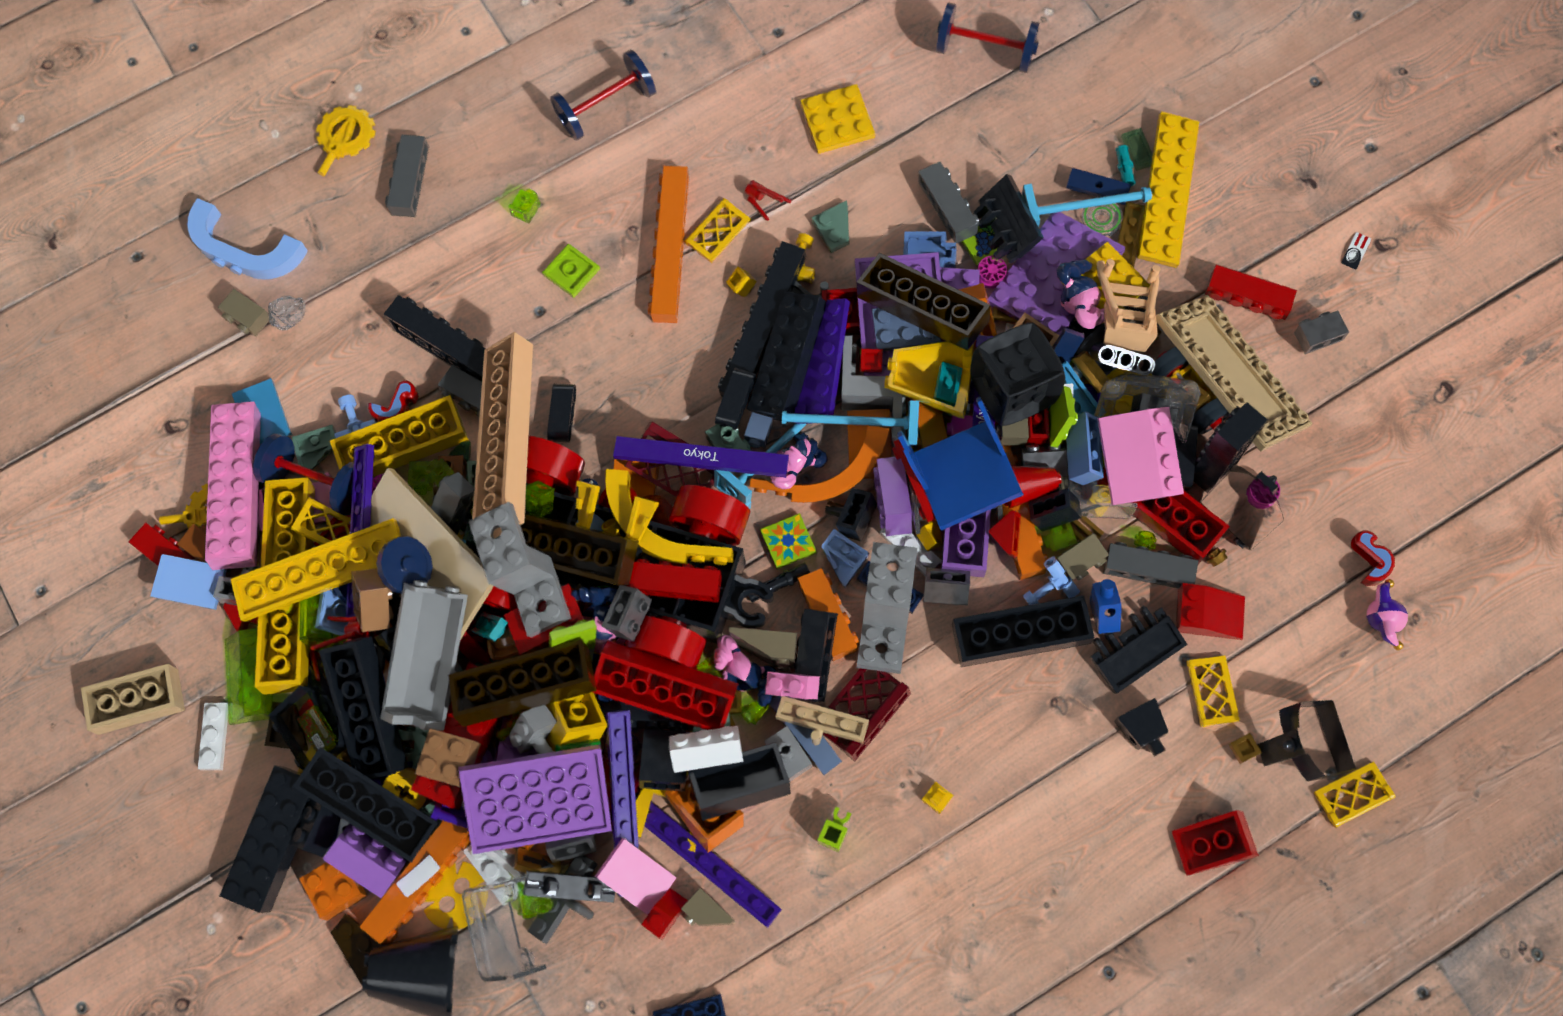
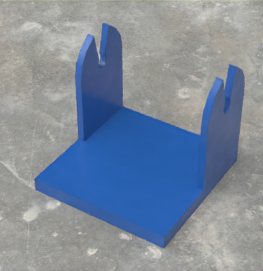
M980 396L976 400L985 419L983 423L916 452L913 451L903 432L897 433L905 449L903 450L926 492L941 530L1023 496L994 424Z

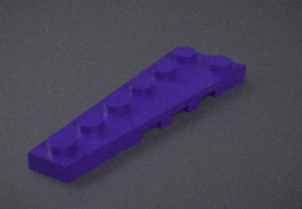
M846 298L827 300L800 397L795 408V414L834 415L850 301ZM794 422V423H796V424H813V423Z

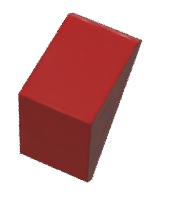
M1011 510L988 531L1004 551L1013 558L1018 557L1021 514L1015 510Z

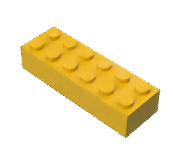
M451 395L330 440V444L339 470L349 462H354L355 447L365 444L374 445L373 477L385 473L387 468L396 469L469 441L457 406Z

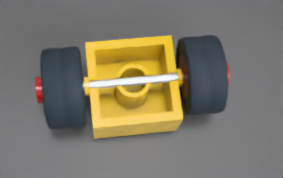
M1177 347L1165 351L1157 357L1151 374L1161 384L1155 394L1160 398L1182 403L1179 396L1195 382L1210 395L1211 399L1196 413L1182 403L1179 423L1186 424L1190 421L1192 425H1198V433L1201 435L1212 429L1215 430L1230 413L1191 365L1187 366L1189 362Z

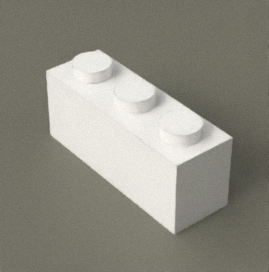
M738 725L669 736L670 755L674 773L743 762Z

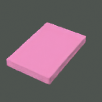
M624 838L620 840L595 875L596 878L647 915L676 879L675 876Z

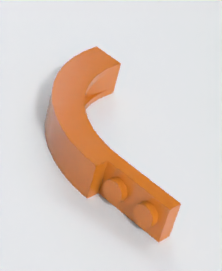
M868 425L864 443L856 458L842 472L828 480L813 484H794L790 489H780L775 487L771 480L752 477L749 487H753L754 492L767 493V490H773L775 495L788 496V493H792L791 502L799 503L817 502L836 497L854 487L872 470L884 449L889 428Z

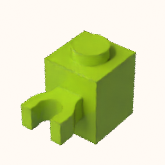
M835 807L833 811L834 820L826 819L817 841L818 844L839 853L848 832V828L843 825L849 821L852 813L847 812L846 817L840 819L837 816L840 808Z

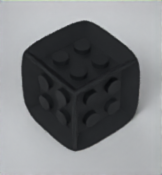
M1034 323L1022 324L989 338L975 349L972 356L970 374L973 384L991 416L1000 426L1014 424L1047 409L1061 395L1065 382L1063 366L1043 332Z

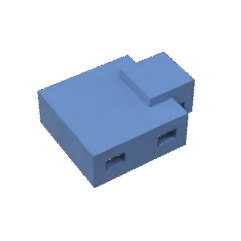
M905 231L903 255L939 252L940 267L956 268V243H947L946 231Z

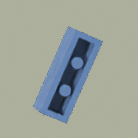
M1087 412L1078 414L1077 422L1071 426L1066 438L1069 480L1081 485L1104 478L1101 438L1097 420L1099 417Z

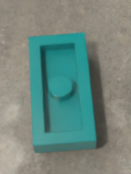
M946 362L941 363L934 400L953 407L956 405L963 368Z
M482 612L470 631L478 636L496 641L503 635L508 622L502 617Z

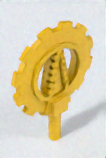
M348 105V108L339 106L334 108V111L330 114L326 113L322 117V123L317 125L316 132L319 133V136L316 138L319 145L323 144V150L328 155L317 172L323 177L326 175L334 159L339 160L340 157L344 158V155H350L351 157L358 155L360 150H366L371 145L369 141L375 137L376 133L373 130L375 122L373 118L368 117L369 113L363 108L361 110L356 109L357 107L353 105ZM341 121H345L344 124H342L341 127H339V129L332 135V131L335 125ZM356 123H358L360 126L359 135L351 141Z
M208 484L201 486L202 490L199 492L194 491L192 493L190 505H186L183 514L160 516L159 523L163 525L184 522V524H187L188 529L193 523L200 526L202 524L206 525L207 506L205 504L208 498Z

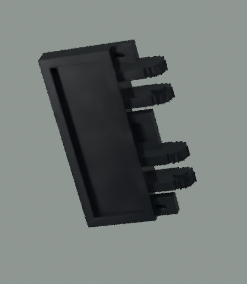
M1006 174L978 200L980 205L974 213L978 219L981 218L979 220L980 228H986L991 225L996 235L988 244L991 250H996L993 254L996 260L1006 256L1009 263H1013L1017 258H1022L1044 238L1011 175Z
M1144 605L1140 607V613L1149 625L1144 628L1135 614H1130L1128 618L1133 627L1118 636L1123 645L1122 647L1112 632L1104 633L1105 638L1113 648V651L1110 653L1099 638L1093 640V644L1098 651L1092 654L1090 658L1114 694L1119 693L1188 645L1170 616H1167L1162 607L1153 612L1158 622H1156L1147 607Z

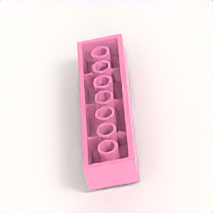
M255 402L211 405L205 561L212 570L257 566L259 482L253 473V463L260 447L261 413Z

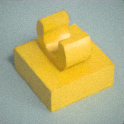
M935 781L921 801L940 815L954 795Z

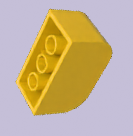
M593 692L546 704L557 721L546 738L547 743L554 752L555 745H565L594 739L600 740L608 726Z

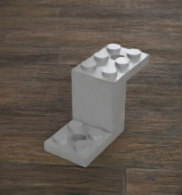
M845 336L843 346L842 411L890 409L892 418H904L906 416V396L884 388L885 376L855 375L856 344H852V336ZM892 426L891 452H893L892 448L895 447L893 441L899 439L897 433L902 431L905 436L906 429L904 427Z
M507 502L469 521L488 584L514 594L527 636L533 637L571 619L551 557L526 545L512 503ZM500 527L501 535L494 539L493 533L495 529ZM542 601H546V609L543 612H539V604Z
M873 542L856 668L901 674L918 548ZM896 563L899 568L896 571H890L886 565ZM883 644L888 650L885 653H879L875 647Z

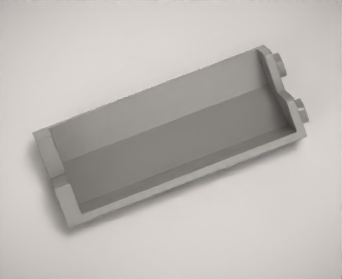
M414 580L413 584L404 583L380 719L390 724L414 725L422 730L444 731L451 694L448 675L454 674L468 595L459 592L460 588L446 586L444 589L428 586V582Z

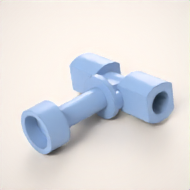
M345 395L338 399L340 409L346 411L350 423L347 424V429L335 433V438L377 423L375 419L364 423L362 420L357 419L354 411L357 403L353 395Z
M1053 556L1043 563L1051 574L1048 576L1050 581L1033 594L1029 590L1023 597L1029 605L1039 604L1038 600L1055 588L1058 591L1062 589L1068 598L1077 596L1080 590L1069 576L1066 577L1064 574L1065 570Z

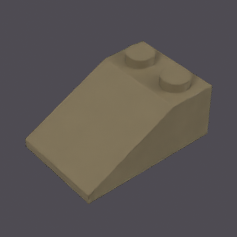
M729 627L730 636L744 650L769 665L777 667L779 671H790V668L794 669L797 654V633Z

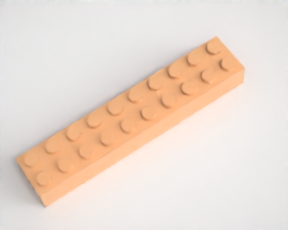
M516 332L484 350L472 519L510 502L514 506L519 524L521 525L524 523L533 344ZM500 527L495 529L493 533L494 538L501 535Z

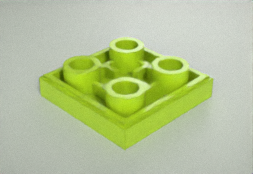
M1063 386L1059 399L1048 410L1049 441L1052 447L1058 448L1062 440H1066L1069 429L1072 425L1076 424L1078 414L1074 408L1075 398L1072 397L1070 387Z
M581 620L573 626L566 628L560 626L553 629L549 633V647L583 639L589 650L595 648L597 630L595 621Z

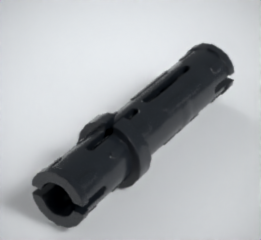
M804 562L793 569L784 570L782 574L763 583L774 593L788 585L790 587L793 586L799 577L810 573ZM749 595L752 603L760 599L756 595Z

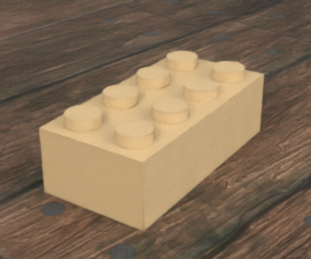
M170 664L81 688L87 730L97 735L185 711L178 669Z

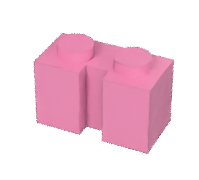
M767 672L765 694L790 696L791 698L818 699L820 676Z

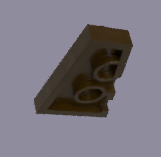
M345 914L331 931V935L362 985L363 977H367L368 967H364L365 953L371 952V948L381 946L382 944H379L363 931L357 921L348 914Z

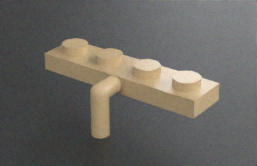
M785 696L781 697L776 714L777 720L813 729L814 731L811 733L813 745L820 744L823 732L863 743L869 724L868 719Z

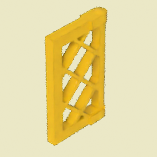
M723 198L684 242L712 263L751 219L731 202ZM723 207L729 210V214L717 215ZM738 217L741 219L735 227H732V218ZM730 218V227L718 228L717 219ZM712 219L716 220V228L704 229ZM731 231L723 241H719V232ZM717 232V241L705 242L704 233ZM699 234L703 235V243H696L694 239ZM718 245L712 253H709L705 247Z
M309 497L292 525L291 530L322 545L330 542V540L317 533L329 530L332 539L336 540L332 529L344 526L347 535H349L350 531L347 525H351V518L336 513L332 508ZM313 506L323 511V513L311 515L309 510ZM327 515L341 520L342 523L331 525ZM324 516L328 526L316 529L312 519ZM309 520L313 530L310 531L300 526L302 522Z
M1226 656L1186 661L1200 727L1239 722L1240 718ZM1213 664H1220L1222 676L1210 669ZM1198 666L1205 669L1200 679L1197 678L1195 667ZM1207 672L1219 679L1213 689L1202 682ZM1221 681L1224 683L1226 698L1215 691ZM1199 684L1210 691L1205 701L1201 699ZM1212 694L1224 701L1218 711L1206 703ZM1226 703L1229 704L1231 716H1224L1220 713ZM1204 706L1215 713L1213 718L1206 719Z
M1374 761L1313 792L1334 828L1395 798L1393 790ZM1371 771L1374 780L1370 782L1360 777ZM1351 780L1356 781L1354 792L1341 789V785ZM1359 782L1372 786L1370 797L1357 794ZM1375 787L1382 789L1385 796L1377 800L1373 799ZM1331 790H1336L1334 803L1328 801L1324 794ZM1340 792L1352 796L1350 808L1337 804ZM1356 797L1368 801L1367 805L1357 810L1353 809ZM1336 807L1349 811L1348 815L1339 819L1335 813Z

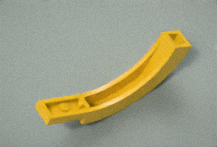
M606 469L605 483L608 502L617 523L626 535L633 508L630 497L631 477L626 470ZM646 528L638 544V547L645 554L661 562L672 563L673 566L688 564V559H691L694 563H704L705 560L714 561L718 565H726L727 562L733 563L732 548L675 543L658 536L648 528Z

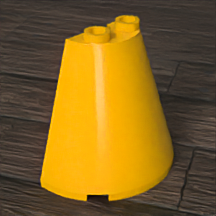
M948 341L894 349L893 357L888 359L887 370H890L891 373L889 376H885L884 388L964 419L970 392V366L974 353V343L968 351ZM942 362L963 368L954 407L933 399L939 367Z

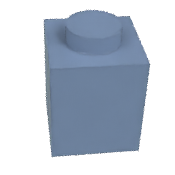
M752 412L744 434L745 440L751 447H766L773 427L772 418Z

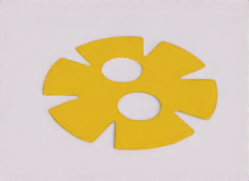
M463 861L458 874L456 873V865L454 863L453 866L447 867L442 873L443 878L440 883L435 887L432 886L427 892L429 895L425 902L434 903L423 911L434 925L442 929L447 928L451 916L453 926H458V929L471 925L476 921V917L470 908L483 912L487 904L488 888L474 889L485 880L472 864ZM459 878H466L470 883V888L465 894H458L454 890V883ZM445 896H450L455 901L454 909L448 913L442 912L439 908V902Z

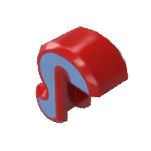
M401 381L397 384L388 408L368 403V410L377 423L409 411L408 403L412 402L415 404L418 401V391L410 381Z
M1369 530L1360 531L1352 538L1351 549L1374 567L1362 580L1361 584L1376 586L1393 571L1395 557L1391 550L1385 546L1374 544L1377 536Z

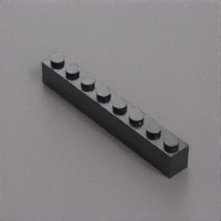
M784 241L781 242L780 247H776L773 254V264L767 267L765 273L767 278L764 284L761 283L757 292L759 297L756 303L753 302L750 307V318L742 326V337L740 340L737 339L734 345L735 353L733 358H729L726 364L727 372L725 377H721L719 380L718 389L721 397L724 396L734 368L755 373L757 376L784 291L792 292L807 257L805 249Z

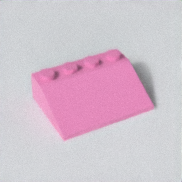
M1169 406L1097 418L1112 505L1184 494Z

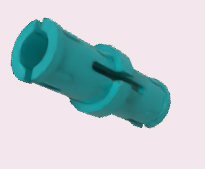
M1120 145L1115 148L1118 159L1117 169L1121 173L1122 182L1133 186L1136 182L1132 170L1134 164L1130 160L1129 148L1127 145Z

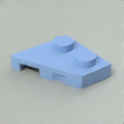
M833 529L821 546L844 588L847 587L869 556L868 551L835 529Z

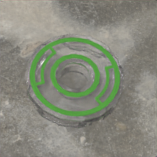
M1114 203L1084 208L1081 220L1084 225L1100 234L1111 236L1119 230L1123 215L1119 205ZM1099 214L1105 215L1107 220L1099 221L1096 216Z

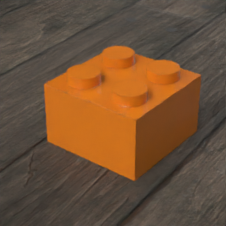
M327 862L299 878L319 918L323 920H330L368 896L362 885Z

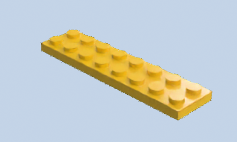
M1162 111L1158 116L1148 188L1152 192V199L1145 202L1138 259L1174 268L1179 266L1200 121Z
M394 518L230 579L240 620L246 622L352 582V571L377 568L378 554L384 544L392 539L401 537L397 520Z

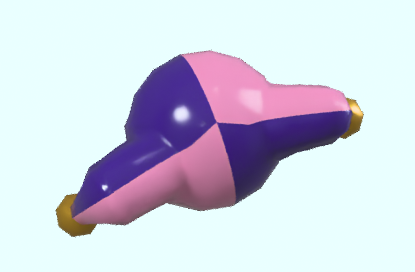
M1387 579L1385 583L1377 586L1376 598L1369 605L1366 618L1369 625L1381 633L1383 640L1393 645L1395 650L1403 649V643L1397 640L1396 633L1406 626L1408 613L1400 602L1391 598L1389 590L1394 587V581Z

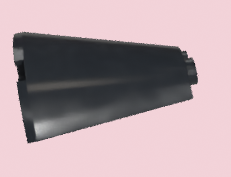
M458 926L371 948V952L365 953L364 967H368L367 977H363L362 991H367V996L426 1016H452V992Z

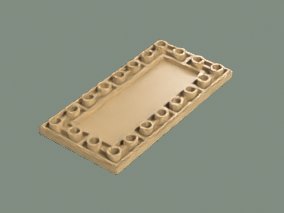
M1205 295L1156 315L1157 324L1229 413L1235 407L1239 406L1241 408L1248 402L1268 419L1253 441L1260 452L1309 428L1313 424L1308 414L1297 405L1295 398L1283 388L1281 381L1270 372L1268 365L1261 361L1256 355L1254 348L1243 339L1241 332L1235 329L1229 322L1228 316L1222 313L1216 306L1214 299Z
M387 468L372 494L370 526L392 518L396 519L401 537L408 536L417 539L427 548L431 555L433 569L427 585L444 589L446 586L460 588L459 592L468 595L461 640L492 590L493 585L488 584L482 562L474 552L394 469Z

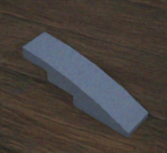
M775 696L769 704L776 714L782 696ZM782 721L823 775L842 762L823 735L820 744L813 745L811 741L813 729Z

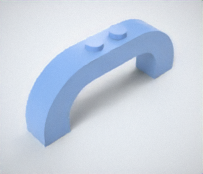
M197 198L189 212L188 231L192 241L215 265L221 268L226 266L237 275L242 273L249 277L263 280L281 277L295 269L308 251L301 241L284 234L277 247L270 253L259 256L252 255L213 238V229L221 216L215 205Z

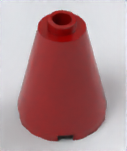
M1011 465L1023 496L1004 503V505L1008 506L1009 509L1058 489L1062 481L1060 472L1056 471L1053 467Z

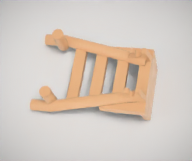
M1108 259L1106 264L1102 260L1098 261L1097 275L1107 301L1104 304L1105 334L1103 343L1127 350L1145 352L1157 337V321L1154 308L1161 268L1158 265H1153L1147 278L1150 288L1109 283L1108 278L1115 265V261ZM1113 292L1148 297V299L1144 300L1137 298L1114 296ZM1117 305L1142 308L1146 310L1145 312L1125 310L1118 308ZM1122 319L1143 321V324L1123 322Z

